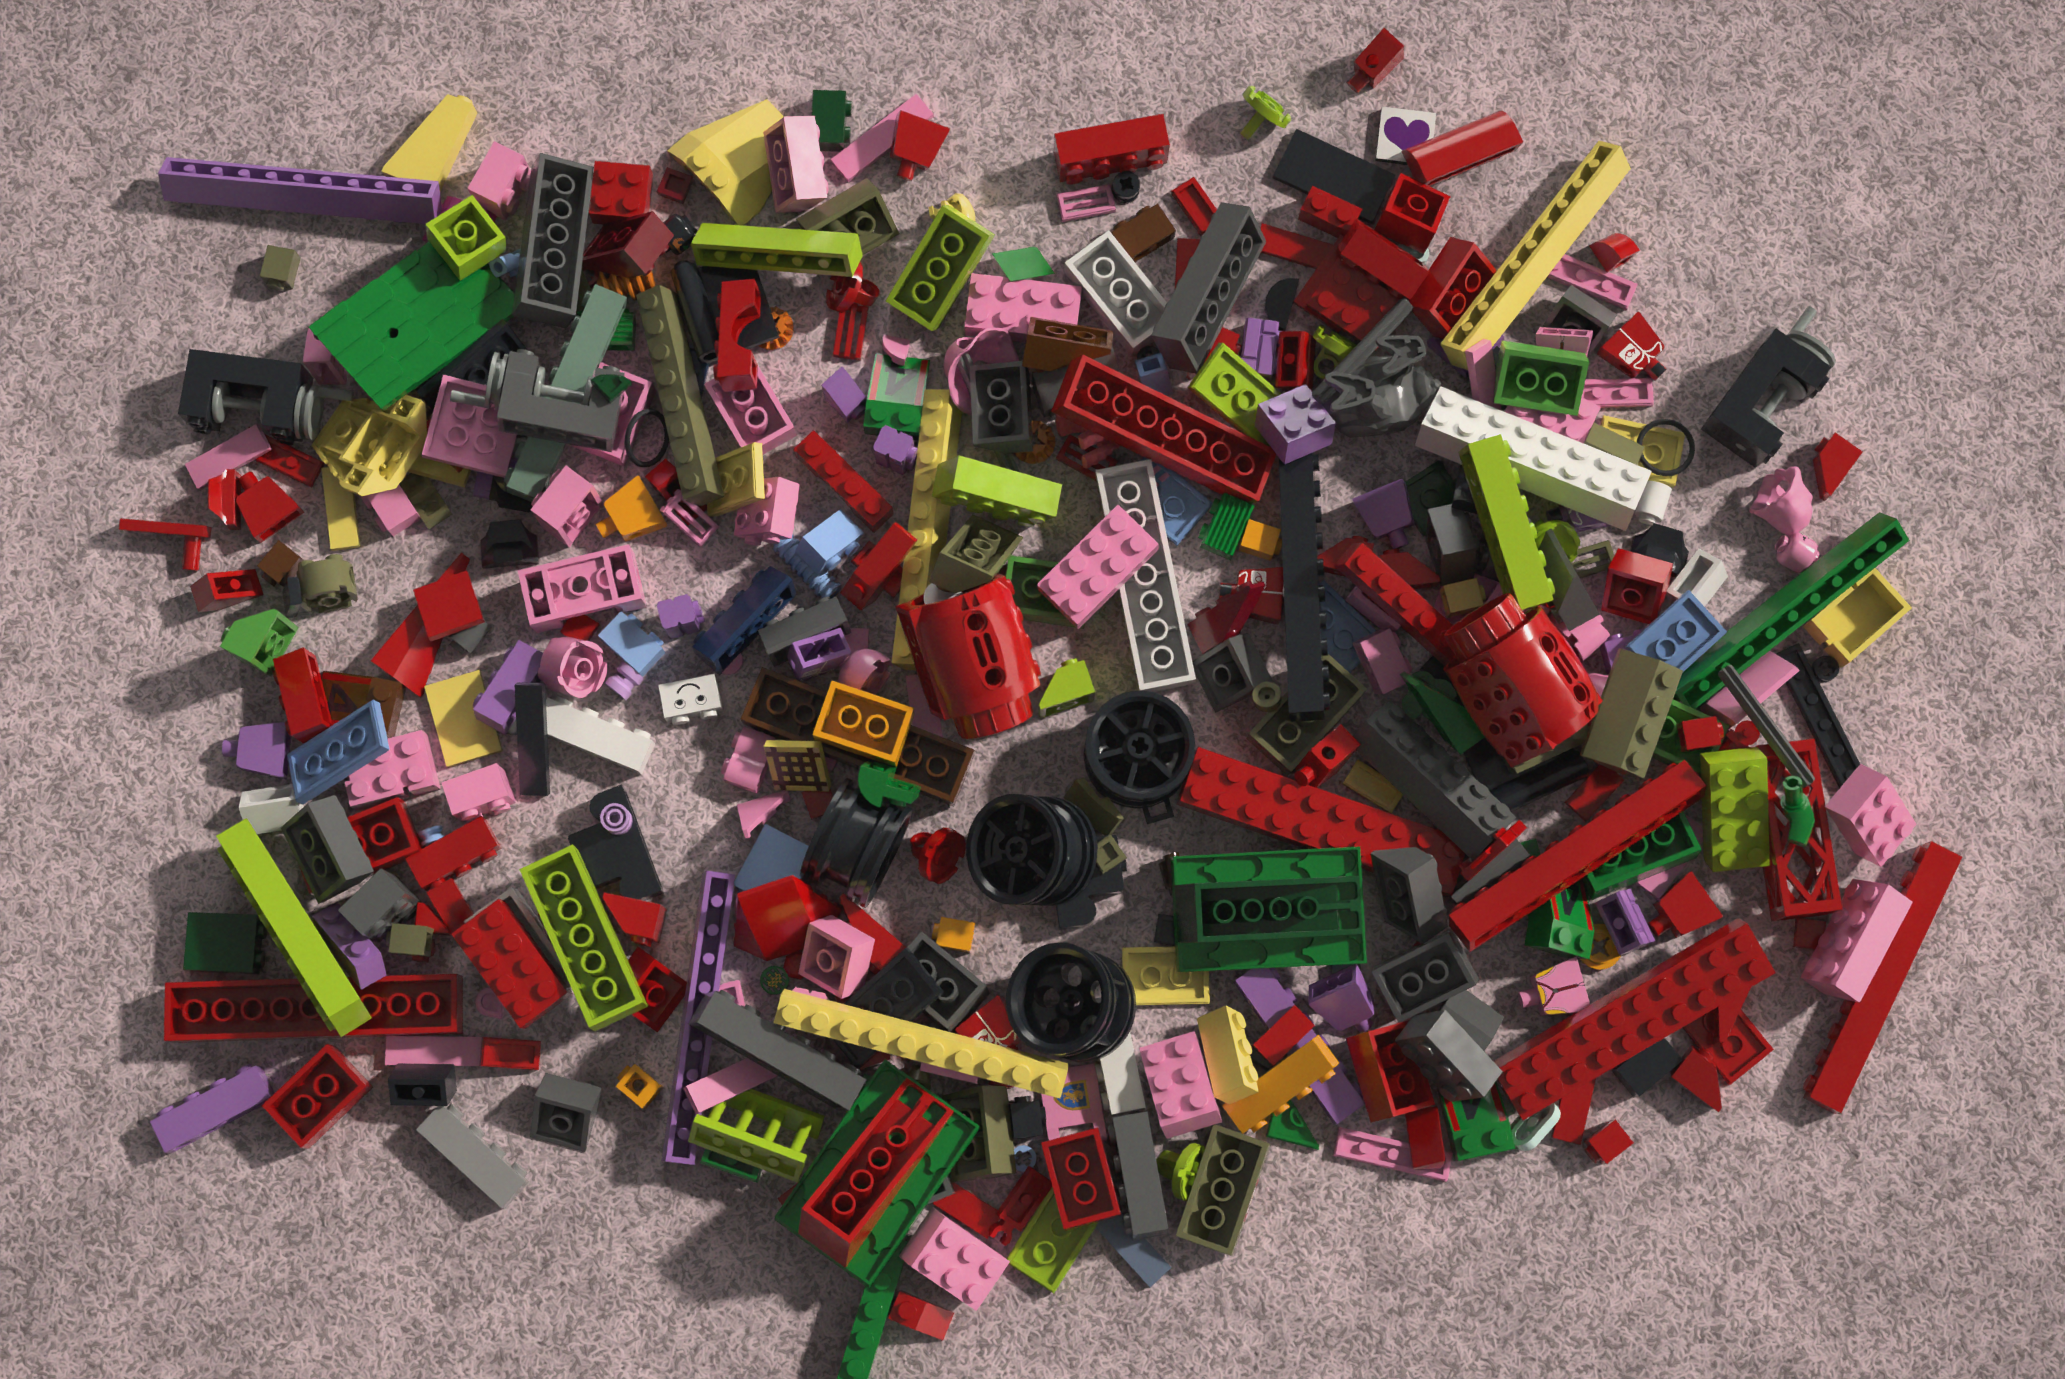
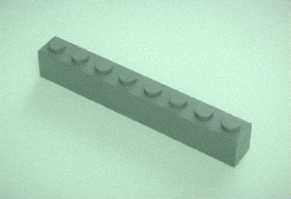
M597 284L594 285L592 292L587 290L581 306L585 307L581 317L576 315L570 331L574 332L570 342L565 340L559 356L563 357L559 367L554 365L548 381L552 382L551 386L580 392L585 391L587 379L589 376L594 377L595 370L599 367L600 362H602L627 305L626 296ZM542 396V397H544V398H549V399H554V400H560V401H565V402L576 403V404H581V405H582V403H578V402H572V401H567V400H562V399H556V398H551V397ZM528 437L526 443L521 441L515 457L519 458L515 468L509 467L504 479V483H507V493L532 502L538 493H544L566 444Z

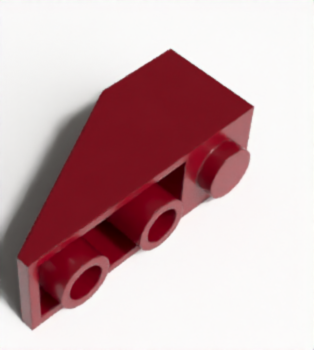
M1247 581L1236 588L1237 593L1234 595L1227 594L1215 601L1217 605L1212 609L1206 607L1195 613L1196 619L1187 625L1202 654L1213 649L1228 638L1240 634L1266 586L1264 582L1252 584L1251 581Z

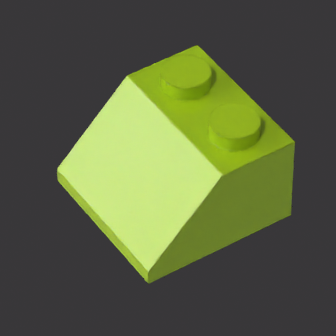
M1077 658L1062 662L1061 667L1057 668L1039 703L1038 714L1040 718L1094 701L1095 690L1085 660L1078 662Z

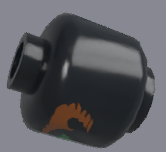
M673 214L663 222L674 234L668 243L669 248L666 253L671 250L674 254L680 255L691 247V242L698 230L685 214L682 217L679 214Z

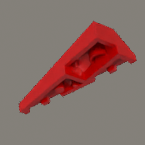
M461 552L438 580L466 571L470 559ZM417 604L371 659V662L421 698L443 637L434 641L429 640Z

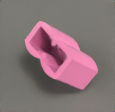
M743 727L741 733L736 732L731 744V748H734V753L731 759H725L721 769L725 783L757 794L768 767L764 750L766 740L777 739L747 727Z

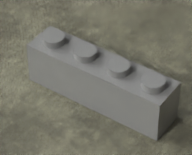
M454 1104L437 1106L416 1130L500 1208H507L530 1182L525 1178L528 1174L527 1171L518 1163L514 1162L511 1165L503 1158L506 1152L495 1142L489 1145L482 1138L485 1133L474 1123H471L470 1126L461 1119L464 1114Z

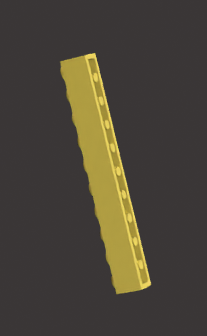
M1603 141L1596 143L1440 343L1453 366L1468 370L1465 350L1483 339L1491 340L1492 347L1625 177L1631 168L1621 146Z
M925 389L908 523V532L917 539V542L904 559L899 605L924 594L926 588L931 584L929 580L938 556L947 542L951 506L940 503L941 499L932 497L938 464L956 457L958 450L962 411L953 403L949 389ZM897 613L891 663L904 670L916 671Z
M784 989L780 996L774 1023L1056 1098H1061L1068 1072V1063L788 989Z

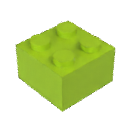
M473 195L425 224L427 239L460 281L506 252V237Z

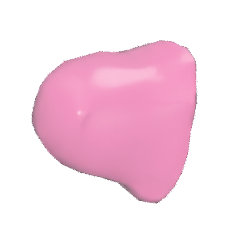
M1793 466L1786 470L1776 469L1775 474H1767L1763 478L1757 493V499L1749 510L1750 513L1765 519L1776 530L1787 536L1803 530L1808 526L1812 518V494L1802 482L1800 469ZM1781 480H1785L1790 484L1787 491L1778 485Z

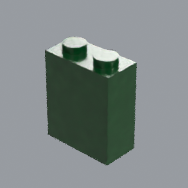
M188 912L183 970L189 972L259 974L260 968H263L265 965V951H261L262 939H266L268 930L256 914Z

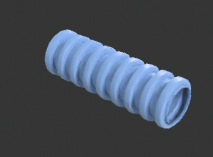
M793 534L792 539L780 540L779 544H774L773 550L780 552V558H785V563L787 565L791 564L793 571H798L797 575L804 578L803 582L805 584H810L809 588L811 590H816L815 594L817 596L821 595V598L830 597L832 599L840 591L841 584L839 582L835 583V578L829 576L828 570H824L817 575L795 552L800 541L793 539Z

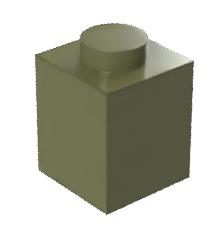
M267 245L260 277L270 289L276 291H284V287L293 289L301 258L293 249Z
M392 923L391 930H388L386 935V946L389 947L388 952L396 955L430 958L434 929L427 926Z

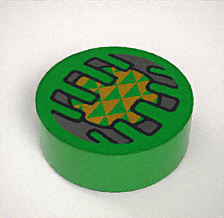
M770 966L761 974V987L768 994H782L783 990L789 986V976L782 967Z

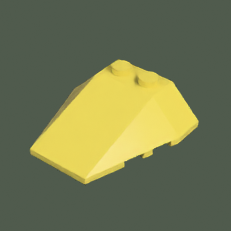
M766 99L687 133L667 152L685 171L689 169L721 203L722 210L737 225L744 226L761 212L772 192L763 132L784 116Z
M405 395L386 410H382L374 401L368 398L354 399L353 401L342 400L311 446L322 461L327 464L331 473L339 480V484L345 490L365 496L395 489L404 480L406 473L414 461L421 455L427 437L425 403L420 399Z

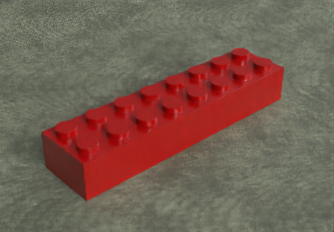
M1085 355L1070 361L1051 412L1147 459H1151V461L1221 495L1227 493L1249 504L1259 502L1276 456L1271 447Z

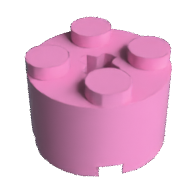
M1552 613L1548 616L1582 662L1610 636L1609 632L1600 624L1604 621L1601 615L1571 631L1567 629L1564 622L1558 624Z
M571 637L553 638L549 641L542 655L538 677L554 692L583 698L587 697L586 695L591 692H596L602 686L607 673V663L603 662L602 649L593 642Z

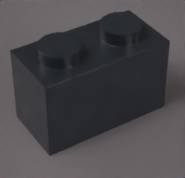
M1664 1038L1617 1065L1611 1071L1635 1098L1640 1097L1682 1062L1683 1059Z
M398 1063L388 1078L390 1105L448 1106L457 1091L454 1064Z

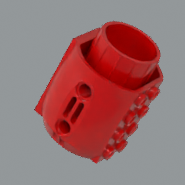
M996 574L990 582L962 591L963 594L946 600L925 604L924 594H921L909 602L895 606L930 713L943 720L953 718L957 732L963 739L980 738L999 733L1028 720L1033 715V708L1028 693L1040 686L1038 677L1041 676V671L1036 660L1032 658L1030 651L1032 643L1022 625V612L1015 605L1012 597L1015 594L1014 587L1009 578L1006 579V576Z
M1506 593L1480 606L1454 624L1444 634L1445 641L1455 655L1444 667V671L1476 726L1496 752L1506 759L1511 768L1554 749L1558 744L1584 727L1598 713V705L1603 700L1597 693L1581 661L1564 636L1550 621L1541 605L1523 612L1510 593Z

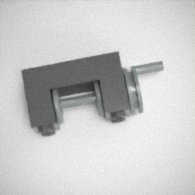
M518 349L517 352L510 351L509 355L504 354L503 359H500V353L494 352L485 396L452 390L450 401L490 409L491 405L495 404V410H498L497 422L500 432L612 452L623 393L610 404L591 384L590 380L594 378L593 376L588 377L584 392L544 385L545 368L539 367V356H534V353L531 351ZM613 366L596 368L594 375L596 377L601 374H614L625 377V373L620 372V369ZM542 396L551 397V398H556V399H562V400H567V401H572V402H578V403H582V405H581V404H576V403H570V402L560 401V400H554V399L544 398V397H542Z

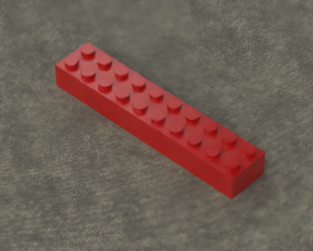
M1201 747L1195 749L1193 762L1184 779L1176 805L1303 849L1360 847L1361 867L1363 870L1374 873L1370 855L1371 852L1375 850L1416 847L1435 858L1438 878L1442 886L1441 893L1442 897L1445 898L1453 894L1460 872L1459 866L1462 864L1465 853L1440 830L1310 785L1302 786L1296 780Z
M1737 918L1494 1060L1493 1062L1503 1071L1497 1081L1516 1114L1522 1120H1525L1776 972L1748 923Z
M459 974L385 976L363 989H360L351 977H347L372 1019L342 1037L336 1029L330 1032L297 978L165 982L164 1041L187 1043L463 1034V976Z

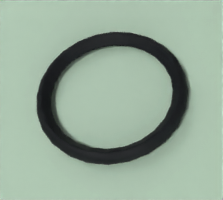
M644 409L639 411L627 426L624 441L625 450L629 459L635 465L651 467L658 463L666 453L669 445V436L664 415L658 410ZM651 414L659 418L663 425L664 442L660 452L654 459L643 462L633 455L630 446V436L635 423L642 416Z
M1658 419L1652 421L1639 433L1637 438L1638 444L1642 445L1645 434L1653 427L1671 425L1681 430L1689 442V455L1683 465L1667 471L1659 470L1649 464L1643 452L1640 462L1646 469L1660 476H1674L1683 472L1691 464L1695 454V443L1692 434L1684 425L1675 420Z

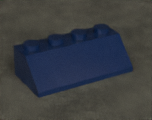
M769 566L765 571L763 569L760 570L753 577V584L746 591L741 590L733 598V605L727 611L722 610L716 615L713 620L714 624L707 632L703 630L696 636L692 646L695 655L720 676L733 660L759 635L758 630L763 628V624L774 620L795 598L797 594L793 579L772 566Z

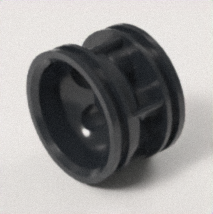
M1050 943L1036 948L1026 955L1013 971L1006 992V1011L1012 1029L1020 1040L1030 1048L1075 1062H1090L1106 1057L1124 1042L1135 1019L1136 995L1129 976L1114 960L1074 944ZM1078 966L1082 973V980L1079 985L1072 986L1069 983L1068 974L1073 967ZM1098 985H1100L1101 989L1100 1003L1096 1001L1094 996ZM1054 988L1059 993L1060 1000L1057 1005L1047 1008L1043 1001L1044 994L1047 990ZM1096 1016L1097 1018L1094 1021L1093 1025L1086 1032V1024L1088 1020ZM1066 1019L1069 1022V1030L1064 1036L1057 1038L1054 1033L1055 1025L1060 1020Z

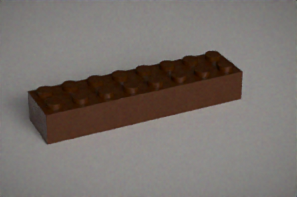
M762 667L740 720L743 725L785 741H816L812 734L827 692ZM911 725L897 764L894 779L921 786L919 794L954 807L975 756V750ZM822 743L825 757L837 760L858 770L868 760L876 761Z

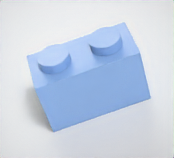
M840 509L803 536L795 552L819 575L826 569L829 571L833 570L841 562L843 556H852L859 549L860 544L858 542L864 532Z
M620 611L600 632L598 637L643 677L665 654L661 647L664 642L652 631L647 635L640 628L643 623L632 613L626 616Z

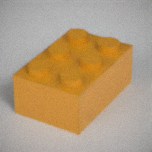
M831 681L812 735L816 741H821L822 743L897 767L915 711L913 707Z

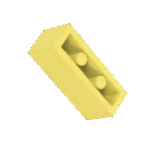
M1225 1005L1198 1017L1197 1022L1214 1097L1227 1104H1232L1259 1092L1256 1082L1258 1074L1252 1065L1250 1056L1252 1048L1246 1039L1244 1030L1246 1022L1242 1014Z

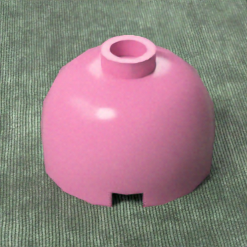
M858 650L849 655L839 665L841 669L838 683L876 695L891 674L887 671L888 665L893 667L892 661L876 650Z

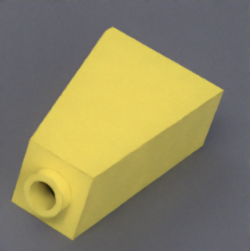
M447 94L383 167V175L386 177L439 181L441 193L477 115V111L472 104L473 102L462 95L454 97Z

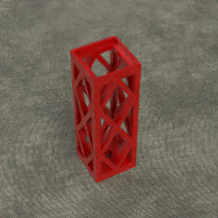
M1815 739L1789 741L1815 777L1813 783L1802 788V792L1809 799L1815 820L1807 842L1811 857L1803 847L1788 843L1784 855L1782 854L1787 842L1790 822L1787 821L1786 826H1784L1776 816L1775 805L1784 816L1785 814L1781 808V799L1775 791L1781 777L1783 776L1785 779L1791 776V774L1786 770L1784 764L1769 744L1755 746L1767 757L1770 866H1763L1762 868L1771 922L1824 916L1843 910ZM1775 768H1776L1775 774H1774L1773 779H1772V781H1771V777H1772L1773 772H1774V770H1775ZM1794 849L1810 867L1804 885L1799 882L1787 867ZM1813 879H1815V884L1812 888L1811 893L1809 894L1808 891L1813 882ZM1787 880L1799 893L1798 899L1789 891Z

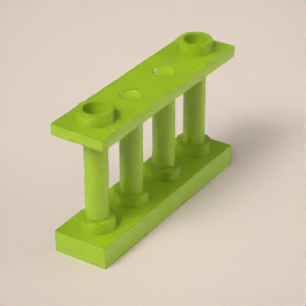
M750 1089L712 1107L708 1117L697 1114L691 1127L688 1142L798 1183L807 1155L801 1153V1150L808 1136L818 1139L825 1116ZM726 1106L742 1111L735 1128L718 1122ZM753 1116L769 1121L762 1138L746 1132ZM780 1126L797 1132L790 1148L773 1142Z

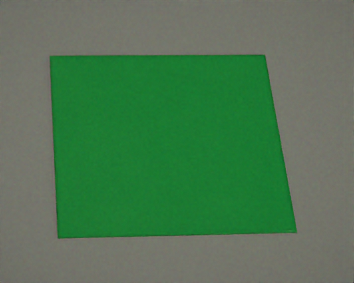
M1037 247L992 253L1010 281L1055 274Z

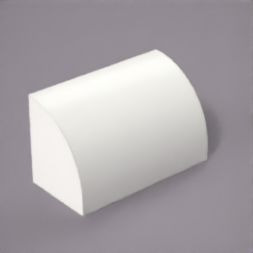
M1698 549L1667 589L1666 594L1669 599L1675 602L1683 593L1690 590L1705 607L1728 577L1722 560Z
M293 784L242 792L239 803L242 820L247 818L257 834L281 831V827L303 808L302 804L296 802Z

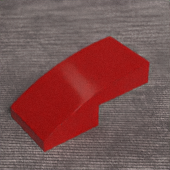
M453 878L443 882L437 888L426 892L451 933L464 925V921L474 914Z

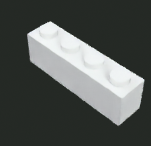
M557 696L556 700L547 697L548 737L642 775L655 746L653 740L649 739L651 734L635 728L634 732L624 729V723L610 717L608 721L597 718L599 713L583 707L581 711L571 707L572 702Z
M1101 997L1095 998L1098 1003L1101 1002ZM1097 1017L1090 1018L1086 1025H1093ZM1129 1032L1124 1042L1115 1051L1099 1059L1100 1064L1095 1065L1098 1082L1104 1081L1106 1090L1105 1093H1101L1104 1111L1110 1110L1111 1115L1146 1108L1131 1034Z

